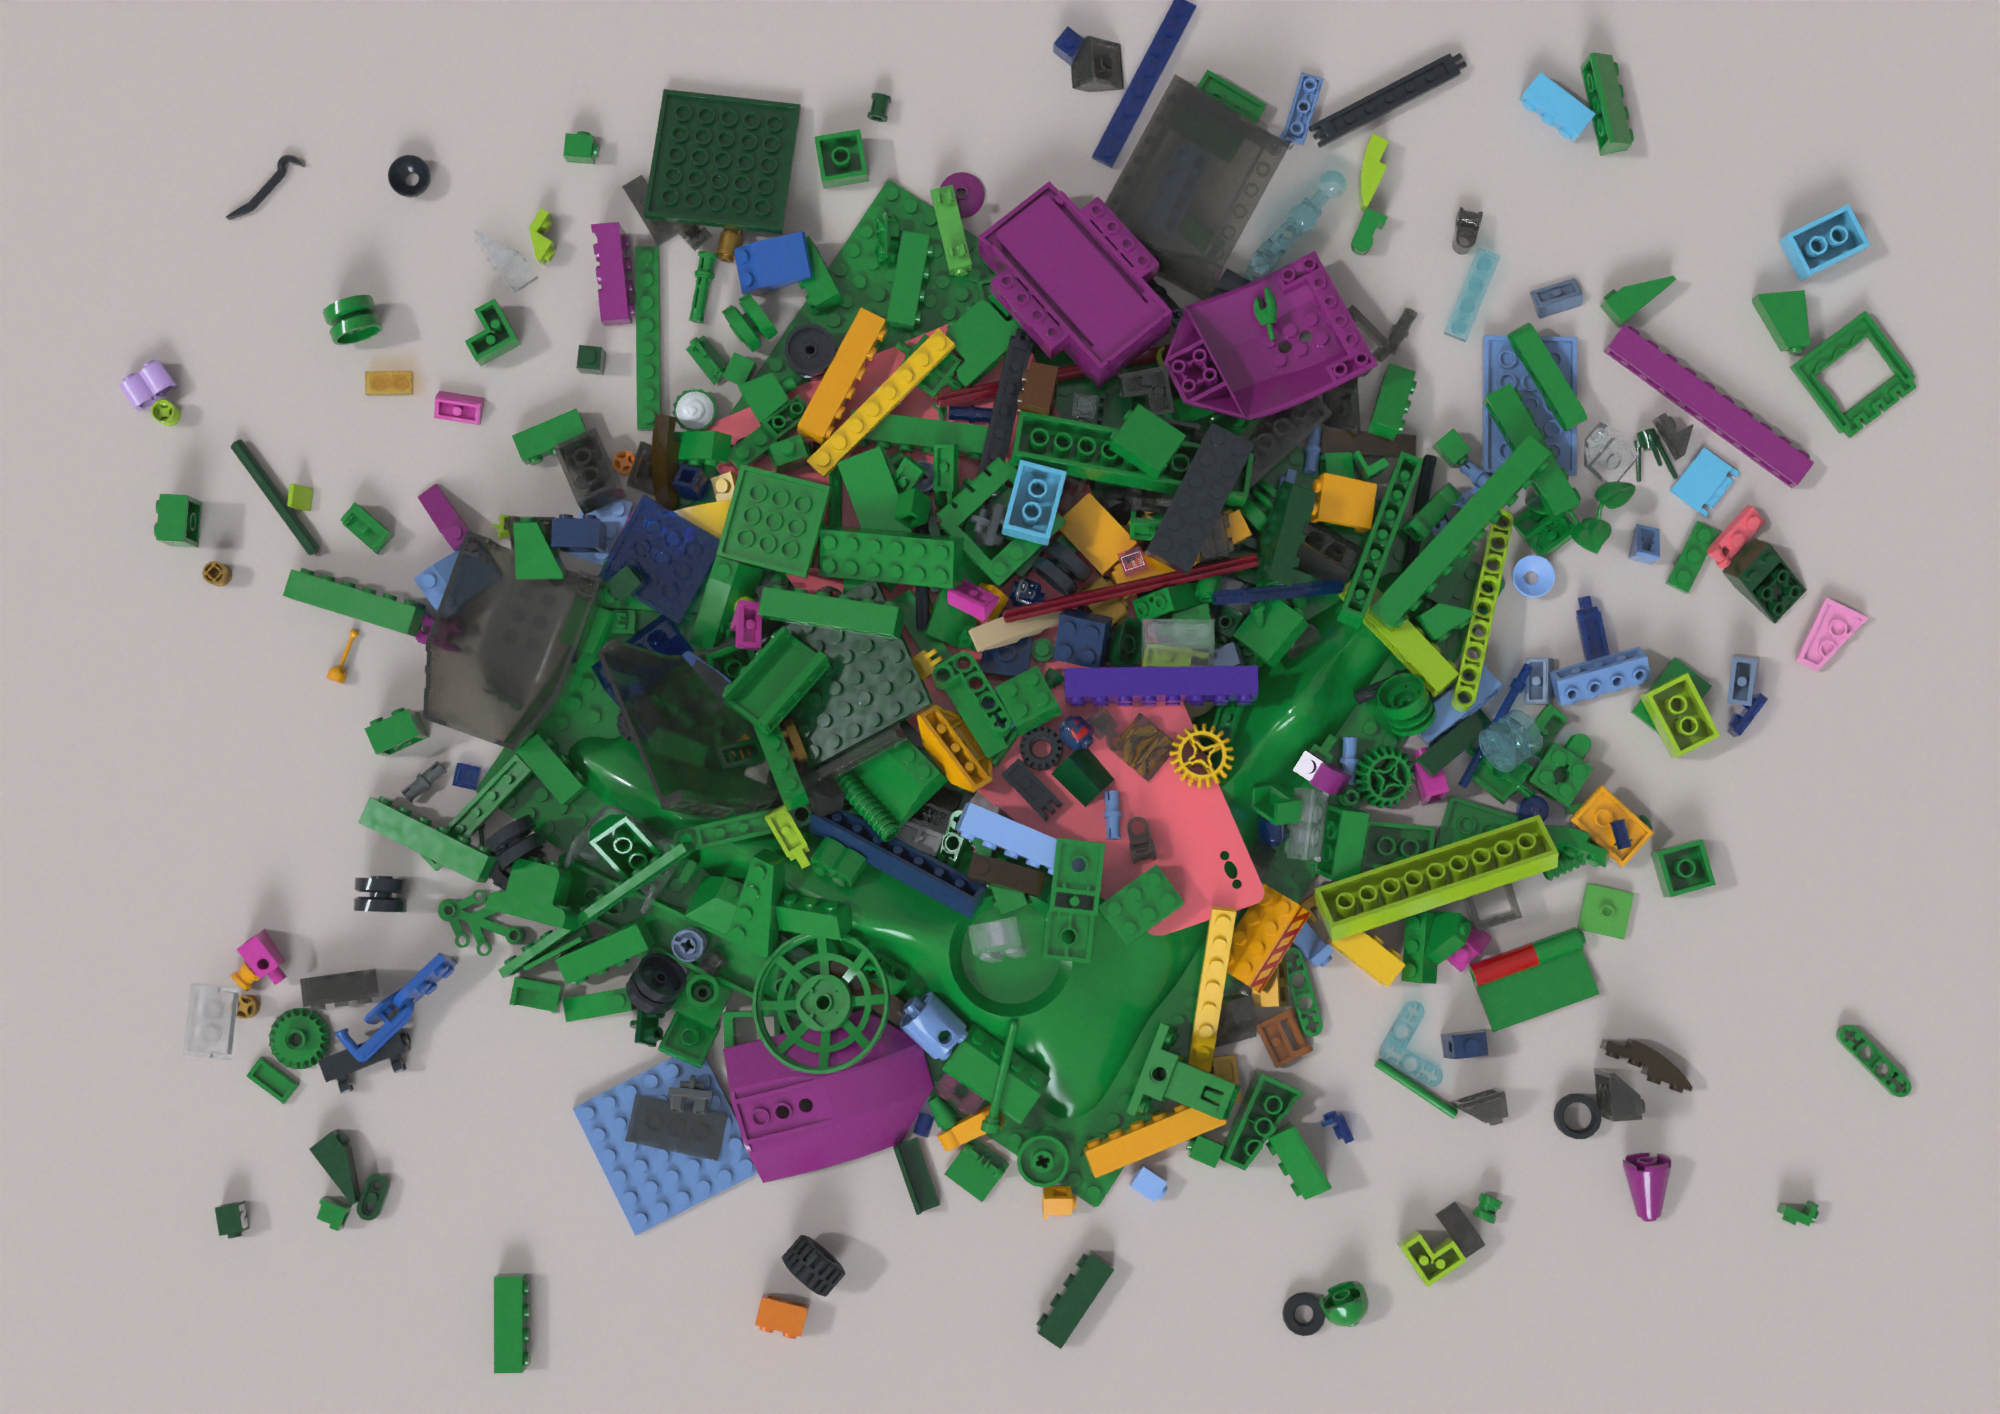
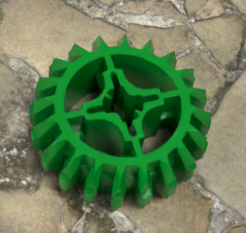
M1379 745L1377 750L1375 748L1369 749L1370 755L1362 754L1364 761H1358L1357 765L1360 766V769L1354 770V774L1359 775L1358 778L1354 779V783L1360 784L1355 790L1362 793L1361 799L1368 800L1367 803L1371 806L1392 808V803L1396 806L1400 805V799L1407 800L1405 793L1413 792L1409 786L1410 783H1416L1415 780L1411 779V776L1415 775L1416 772L1415 770H1410L1414 763L1407 761L1409 758L1408 754H1402L1401 749H1394L1390 745L1386 746V748ZM1387 759L1381 767H1374L1379 761ZM1397 769L1399 770V779L1396 776ZM1378 772L1387 776L1391 781L1385 780ZM1370 775L1373 777L1372 785L1370 783ZM1390 786H1395L1391 792L1382 795L1383 791L1386 792Z

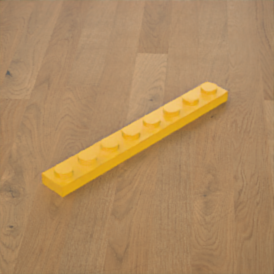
M938 328L807 460V463L825 478L837 466V462L842 461L956 347L955 343Z
M1220 906L1211 907L1187 1063L1211 1072L1236 917V908Z

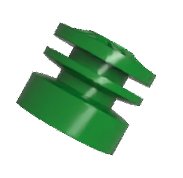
M1263 480L1256 484L1257 489L1252 488L1249 491L1254 500L1253 502L1247 498L1243 508L1236 506L1231 508L1233 512L1240 510L1251 534L1258 540L1261 532L1266 527L1268 513L1274 506L1277 489Z
M1412 673L1395 675L1386 680L1378 690L1377 702L1385 715L1390 729L1395 734L1414 736L1427 730L1435 721L1437 715L1436 707L1428 694L1424 681L1418 675Z

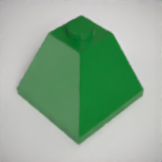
M703 875L684 914V918L727 936L743 884L727 877Z

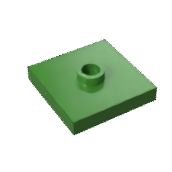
M1586 883L1577 929L1624 940L1634 894Z

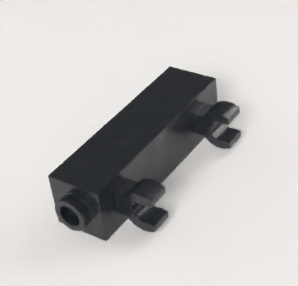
M401 1028L366 1062L356 1060L347 1049L322 1058L318 1062L325 1081L329 1082L337 1079L340 1092L344 1094L354 1090L348 1074L390 1058L394 1073L406 1070L407 1067L401 1054L411 1050L409 1046L411 1045V1039L408 1032H404L403 1028Z

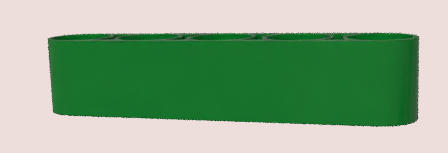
M1527 322L1508 333L1507 337L1511 346L1564 431H1568L1587 420V415L1532 324Z

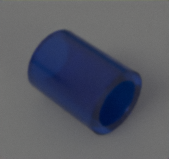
M919 1112L913 1133L928 1138L934 1116Z

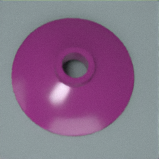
M959 172L948 176L942 182L940 187L953 185L961 218L970 217L980 210L984 202L985 193L983 185L975 176ZM961 189L966 192L962 197L957 194Z

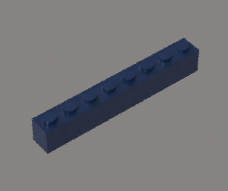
M822 799L812 811L808 829L810 833L823 840L825 837H830L838 841L846 848H850L864 856L866 863L970 919L983 904L987 886L970 882L967 875L896 837L884 842L868 822L825 799Z

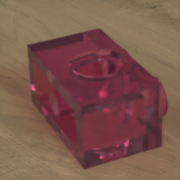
M945 1072L935 1086L938 1090L937 1094L946 1101L951 1099L956 1102V1107L964 1114L968 1115L970 1112L974 1115L985 1099L969 1088L967 1095H958L955 1087L962 1083Z

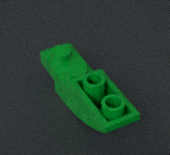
M797 395L762 421V425L730 449L729 460L739 471L741 464L750 466L755 461L760 462L768 455L769 445L787 439L797 430V425L808 405Z
M1545 825L1558 851V856L1562 850L1570 857L1576 858L1578 856L1585 859L1592 866L1598 867L1600 865L1606 868L1609 861V851L1591 844L1589 833L1563 826Z

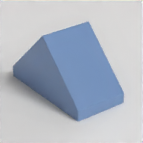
M1636 524L1628 559L1652 564L1660 558L1659 529Z

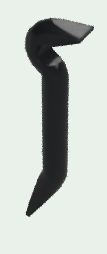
M293 155L282 156L277 163L278 170L247 204L227 215L226 218L231 220L254 211L285 177L287 173L285 169L286 163L290 162L293 165L305 166Z

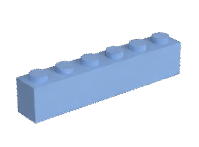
M973 803L965 804L955 830L961 832V837L970 841H974V838L983 841L982 846L994 851L996 847L1005 850V856L1015 860L1019 856L1027 860L1025 864L1037 869L1043 866L1048 868V874L1053 875L1057 839ZM1075 858L1072 861V869L1076 872L1084 870V860Z

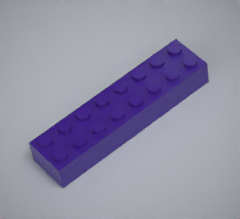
M1258 666L1065 668V701L1070 703L1071 707H1084L1085 703H1094L1095 707H1107L1108 703H1118L1120 707L1132 706V703L1141 702L1142 706H1156V702H1166V706H1179L1180 702H1190L1191 706H1202L1204 702H1213V705L1223 706L1228 705V701H1237V705H1251L1252 701H1256L1258 696Z

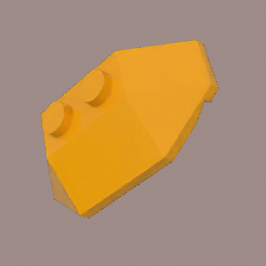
M934 705L917 716L922 745L951 784L974 793L993 780L992 758L987 760L959 714L942 709L939 705Z

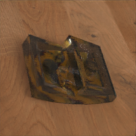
M1139 713L1112 745L1110 750L1149 782L1170 757V751H1175L1176 748L1171 746L1174 741L1164 731L1158 729L1146 716Z

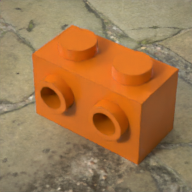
M763 1294L755 1325L760 1326L759 1330L773 1333L775 1330L783 1332L782 1335L784 1337L796 1339L797 1336L801 1337L803 1334L810 1305Z

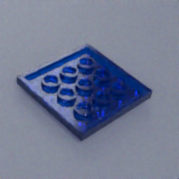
M643 495L598 577L607 582L626 565H633L647 583L633 594L632 597L679 624L714 564L720 538L650 497Z

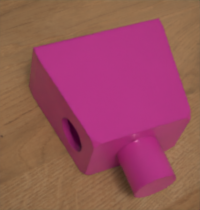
M1424 747L1415 750L1416 758L1421 756L1429 748ZM1416 762L1412 769L1416 772L1414 778L1421 804L1426 805L1445 800L1450 790L1443 769L1430 778L1419 763Z
M265 929L236 949L260 979L268 975L274 985L287 977L279 967L285 959Z

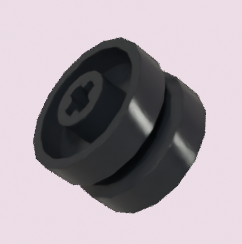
M804 324L796 327L789 333L785 341L784 353L790 369L797 376L805 380L816 381L824 377L837 353V349L832 335L825 328L817 324ZM807 351H810V352H813V351H814V353H813V354H807Z
M1053 540L1045 549L1050 559L1039 556L1032 564V568L1045 582L1063 596L1075 594L1078 591V585L1075 581L1084 583L1090 577L1092 571L1071 550L1058 541Z
M531 815L523 816L505 825L486 839L485 843L491 852L502 851L496 859L502 870L511 868L517 859L526 860L529 856L534 855L547 845L548 842L542 833L529 835L537 825Z
M393 876L355 878V890L358 892H370L369 897L359 896L354 899V911L407 912V900L405 898L392 897V893L407 892L408 879H393Z
M658 953L648 954L642 958L636 970L628 979L626 993L629 1000L641 1011L653 1015L665 1014L672 1008L677 998L683 992L687 984L686 974L676 960L669 956Z

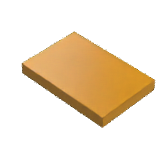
M1090 493L1063 516L1066 523L1059 529L1102 576L1120 561L1121 556H1126L1138 545L1135 540H1130V535Z
M1600 785L1569 819L1581 831L1589 833L1591 840L1598 847L1608 850L1609 857L1620 867H1624L1654 834L1645 823L1603 785Z

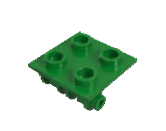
M975 1138L967 1142L944 1175L983 1202L1010 1164Z

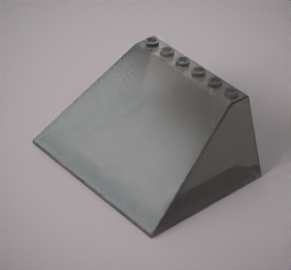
M1175 74L1105 204L1159 262L1158 277L1203 301L1211 297L1224 265L1286 151L1293 148L1297 139Z

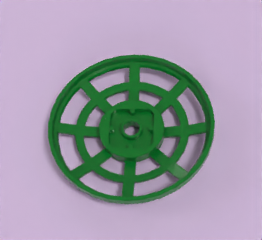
M800 934L780 945L764 963L757 977L752 1001L753 1019L757 1033L769 1052L781 1063L794 1070L809 1074H829L847 1069L861 1061L874 1048L886 1027L890 1011V990L885 971L878 958L868 947L848 935L841 941L847 942L861 951L854 962L841 955L828 953L827 939L829 938ZM817 939L819 954L806 957L794 966L783 957L796 946ZM868 958L880 975L884 994H871L869 982L861 970ZM829 961L839 962L849 968L841 979L830 975ZM819 962V975L807 979L800 972L806 966ZM777 964L787 973L780 985L777 1001H763L766 982ZM855 976L859 978L865 996L852 997L848 985ZM794 979L801 986L796 1000H785L787 989ZM827 996L830 1004L828 1008L822 1010L819 1006L820 999ZM884 1004L880 1026L871 1042H869L862 1032L869 1021L872 1005ZM855 1006H865L863 1017L858 1027H856L848 1019L852 1008ZM777 1010L780 1025L788 1036L778 1046L773 1042L767 1031L763 1011ZM785 1010H797V1014L802 1021L794 1031L788 1023ZM842 1026L850 1034L843 1041L830 1045L831 1031ZM809 1029L820 1031L821 1045L810 1044L802 1040L801 1037ZM854 1041L863 1049L849 1061L828 1067L830 1052L841 1050ZM794 1044L807 1051L820 1053L819 1067L800 1064L790 1059L784 1053Z

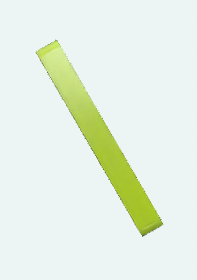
M1506 510L1501 511L1503 515L1499 519L1506 523V527H1500L1497 523L1494 525L1490 523L1488 525L1470 609L1475 615L1469 618L1471 622L1467 624L1457 670L1459 675L1455 680L1451 698L1452 707L1458 712L1468 711L1474 704L1478 692L1513 527V516ZM1492 541H1497V542H1499V543L1501 544V547H1502V548H1501V549H1496V548H1494V547L1492 546L1491 542H1492ZM1487 563H1493V564H1495L1496 567H1497V570H1496V571L1489 570L1486 564H1487ZM1482 585H1489L1492 588V592H1485L1482 589ZM1477 607H1485L1488 614H1480ZM1472 629H1480L1483 633V636H1475L1473 634ZM1468 651H1475L1478 654V659L1470 658ZM1463 673H1470L1474 681L1465 680ZM1458 695L1467 696L1469 703H1461Z

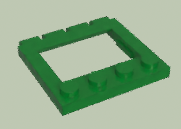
M1866 311L1860 313L1790 366V369L1838 433L1844 432L1849 438L1863 429L1861 422L1867 426L1882 414L1880 409L1885 412L1900 400L1898 395L1903 398L1916 388L1912 381L1915 376ZM1868 338L1895 375L1842 414L1836 406L1838 405L1827 389L1821 386L1815 376L1864 339Z
M997 457L986 467V470L991 474L990 477L982 471L969 483V486L974 490L973 493L965 487L952 499V502L957 506L956 509L948 503L936 515L942 521L939 526L949 536L964 537L963 551L999 587L1042 545L1015 538L998 555L990 560L983 553L982 549L959 528V525L1007 480L1014 485L1018 470L1013 465H1010L1009 460L1004 463ZM1056 512L1050 538L1066 523L1058 512Z

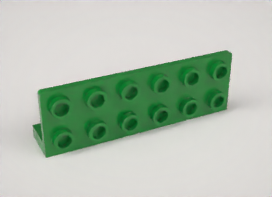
M982 504L969 515L963 530L973 541H975L977 532L974 531L976 523L970 521L972 515L979 516L980 510L985 509V506ZM998 525V533H1002L1003 526ZM1003 535L1004 539L1001 546H978L992 560L1005 548L1006 543L1011 542L1015 537ZM963 551L962 579L976 586H979L980 583L991 585L992 581ZM941 588L925 634L962 651L976 652V647L968 631L977 627L975 626L977 619L949 605L947 602L948 588Z

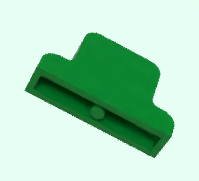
M987 301L970 304L965 309V314L961 318H955L947 326L946 336L955 343L956 347L953 350L964 361L956 370L959 383L963 385V388L975 386L1005 359L1010 336H1015L1017 328L1022 329L1020 338L1024 339L1026 331L1014 318L1006 321Z
M529 856L528 860L517 859L512 865L506 891L499 890V892H493L487 898L485 909L562 929L576 930L578 916L571 908L565 906L572 882V875L568 870L561 869V863L548 860V864L545 865L542 864L543 859Z

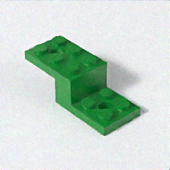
M1057 838L1052 885L1049 886L1042 958L1090 964L1095 916H1098L1105 843ZM1075 858L1084 860L1085 868L1083 871L1076 872L1072 869V861ZM1065 930H1072L1075 934V940L1070 944H1066L1062 940V933Z

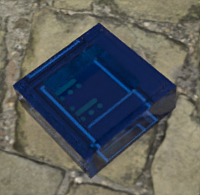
M457 763L452 785L476 790L481 768Z

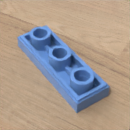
M1301 73L1282 140L1304 146L1323 78ZM1305 106L1307 110L1302 111L1299 107Z

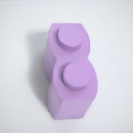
M159 360L147 362L139 373L127 375L120 385L133 407L139 412L150 407L158 399L166 396L178 387V384L165 365Z

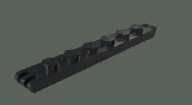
M1449 53L1316 122L1309 127V130L1313 132L1320 129L1313 137L1317 140L1324 136L1325 139L1317 143L1319 148H1322L1461 75L1460 70L1465 68L1467 64L1465 61L1459 64L1455 63L1463 58L1461 53L1453 57Z
M1017 328L1015 336L1011 335L976 477L982 471L990 477L991 474L986 470V467L997 457L1005 463L1018 409V395L1023 387L1024 369L1027 370L1034 343V341H1030V336L1027 332H1025L1024 339L1020 338L1021 328ZM998 489L991 495V497L996 498Z

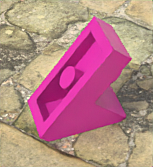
M738 601L730 626L731 631H736L735 648L756 651L761 648L762 617L758 615L759 602Z
M1473 922L1466 944L1446 960L1459 972H1462L1477 955L1482 954L1492 937L1477 923Z

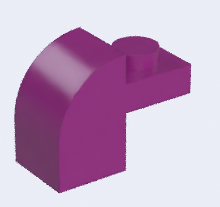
M1308 750L1304 751L1293 769L1310 781L1311 785L1334 796L1341 795L1352 775L1334 763H1326Z

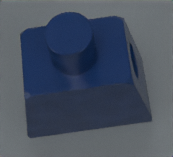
M1485 1029L1441 1034L1443 1058L1463 1059L1489 1055Z

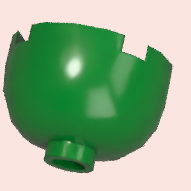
M1353 1281L1339 1283L1327 1290L1329 1294L1325 1298L1323 1295L1320 1297L1319 1304L1328 1321L1343 1327H1354L1359 1324L1367 1313L1369 1303L1361 1283L1358 1282L1359 1286L1354 1285Z

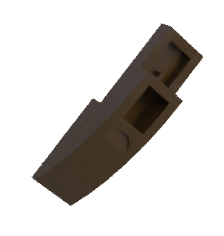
M1629 1038L1625 1047L1602 1039L1600 1048L1606 1050L1605 1055L1618 1060L1620 1056L1628 1058V1064L1639 1068L1644 1064L1641 1073L1647 1075V1081L1658 1085L1661 1084V1081L1669 1083V1089L1683 1093L1684 1089L1692 1090V1085L1683 1073L1654 1049Z

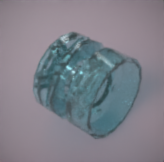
M1512 710L1480 732L1479 745L1482 753L1492 766L1507 773L1521 765L1524 760L1538 753L1543 747V738L1539 728L1528 715L1519 710Z

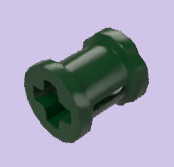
M872 93L871 111L868 112L867 117L873 121L887 122L888 117L886 113L888 104L891 103V97L886 94Z

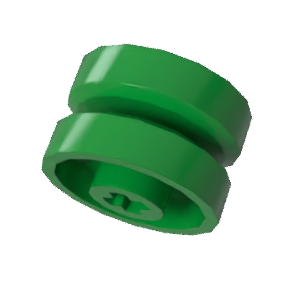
M747 292L739 298V305L744 314H741L733 305L723 310L722 314L729 322V326L734 334L753 353L762 346V342L756 334L757 331L766 340L772 339L778 334V331L758 303Z
M370 295L347 297L328 305L323 310L326 323L329 326H333L330 329V335L334 344L348 345L361 342L382 331L383 326L379 316L373 314L376 307Z
M1045 1130L1033 1132L1024 1139L1019 1147L1017 1157L1019 1173L1025 1181L1033 1186L1043 1188L1054 1186L1063 1179L1068 1171L1070 1158L1068 1145L1062 1137L1054 1132ZM1040 1155H1043L1044 1158L1048 1157L1047 1161H1041L1039 1159Z

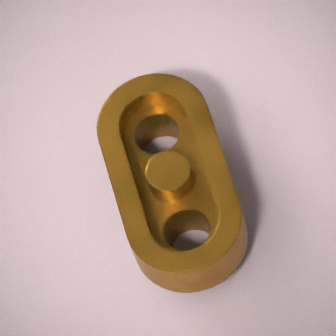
M792 718L783 721L784 726L780 727L785 741L790 739L792 747L788 749L793 761L798 760L799 764L809 761Z

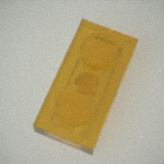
M411 370L365 371V395H413V372Z

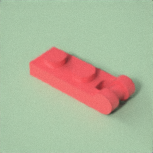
M1747 505L1708 547L1707 554L1711 558L1716 559V564L1720 569H1725L1731 564V559L1765 523L1764 519L1753 506Z

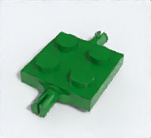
M926 334L912 347L901 339L898 341L895 348L905 354L902 364L929 338ZM950 352L916 387L933 399L947 385L953 390L962 389L963 385L953 378L957 368L962 364V360Z
M1498 740L1483 752L1473 745L1467 748L1466 753L1476 759L1474 766L1467 773V778L1504 805L1517 792L1521 793L1528 800L1531 799V796H1534L1535 792L1524 785L1526 779L1534 771V767Z

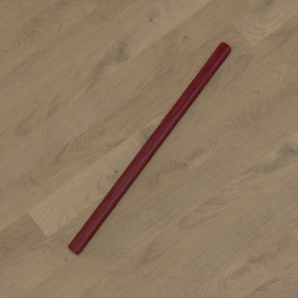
M1171 344L1163 345L1165 347L1162 353L1163 360L1166 359ZM1162 346L1149 348L1127 367L1157 361L1156 354ZM1076 364L1058 368V382L1086 376ZM999 381L936 394L937 406L945 407L996 396Z
M1256 553L1192 567L1188 576L1178 571H1172L1004 609L1003 618L1005 623L1257 567L1259 561Z

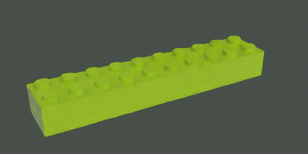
M1536 815L1315 888V902L1332 942L1557 868L1558 851L1540 815Z

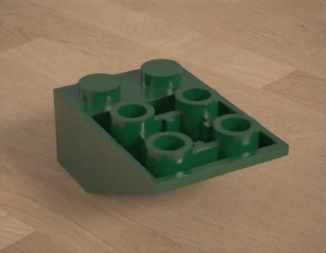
M1755 538L1722 571L1731 584L1774 624L1806 591L1771 544Z

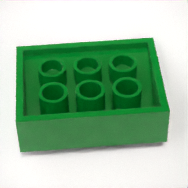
M896 726L846 751L841 759V763L845 765V768L853 774L854 778L863 786V789L868 791L872 799L877 801L881 809H884L886 814L899 827L910 819L948 781Z

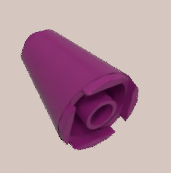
M1649 1153L1627 1155L1625 1160L1623 1159V1168L1636 1214L1643 1221H1656V1218L1660 1217L1671 1170V1159L1666 1155L1658 1153L1657 1158L1649 1157Z

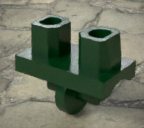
M638 1009L637 1020L630 1021V1027L636 1029L634 1043L656 1047L657 1041L663 1039V1030L661 1027H658L659 1019H662L665 1014L653 1015Z

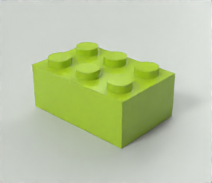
M1688 673L1681 674L1640 695L1671 758L1681 757L1720 737Z

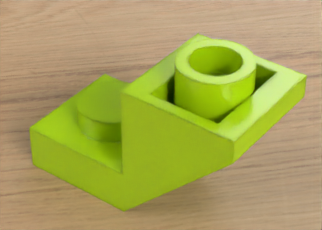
M541 208L530 224L529 230L536 259L541 265L545 266L546 262H550L554 258L556 246L551 240L542 236L543 233H547L550 230L553 218L549 212Z

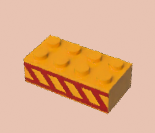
M1263 884L1265 892L1263 899L1259 903L1249 906L1233 931L1227 967L1228 974L1258 993H1261L1311 914L1302 906L1266 884Z

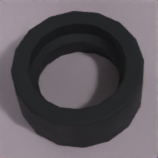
M1579 1093L1562 1097L1554 1110V1122L1558 1130L1576 1140L1593 1136L1599 1129L1602 1121L1598 1104L1590 1097ZM1572 1103H1583L1591 1112L1590 1124L1582 1130L1570 1129L1564 1121L1565 1109Z

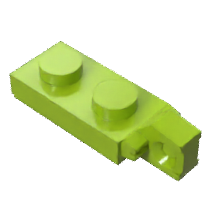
M782 804L765 814L764 818L786 856L791 861L797 859L802 869L811 865L805 855L806 852L810 851L808 844L785 805Z

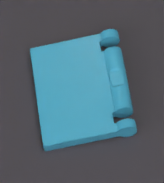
M1704 447L1670 492L1696 510L1701 516L1707 517L1709 512L1701 507L1705 504L1708 508L1713 509L1733 483V480L1726 476L1729 472L1734 477H1737L1740 473Z

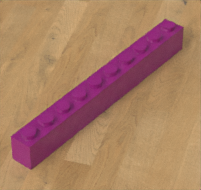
M1624 325L1605 348L1604 353L1790 488L1797 486L1814 464L1806 452L1793 448L1788 439L1783 436L1778 437L1771 432L1772 428L1769 425L1756 421L1751 412L1738 408L1727 395H1720L1715 391V387L1711 383L1698 379L1693 370L1687 367L1683 368L1677 363L1678 361L1674 356L1670 354L1665 355L1658 349L1659 347L1651 340L1646 341L1639 336L1640 333L1635 328Z

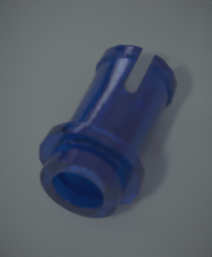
M1625 819L1609 822L1616 842L1614 846H1617L1618 850L1631 847L1633 840L1629 838Z

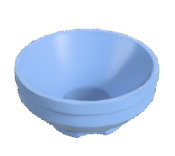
M1529 555L1522 558L1515 564L1512 571L1513 586L1525 597L1537 598L1545 595L1550 591L1555 581V572L1551 563L1537 555ZM1532 571L1537 575V582L1535 584L1529 585L1525 582L1524 575L1526 572Z

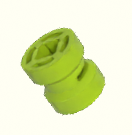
M158 400L151 408L152 417L165 426H174L181 419V411L178 406L167 400Z

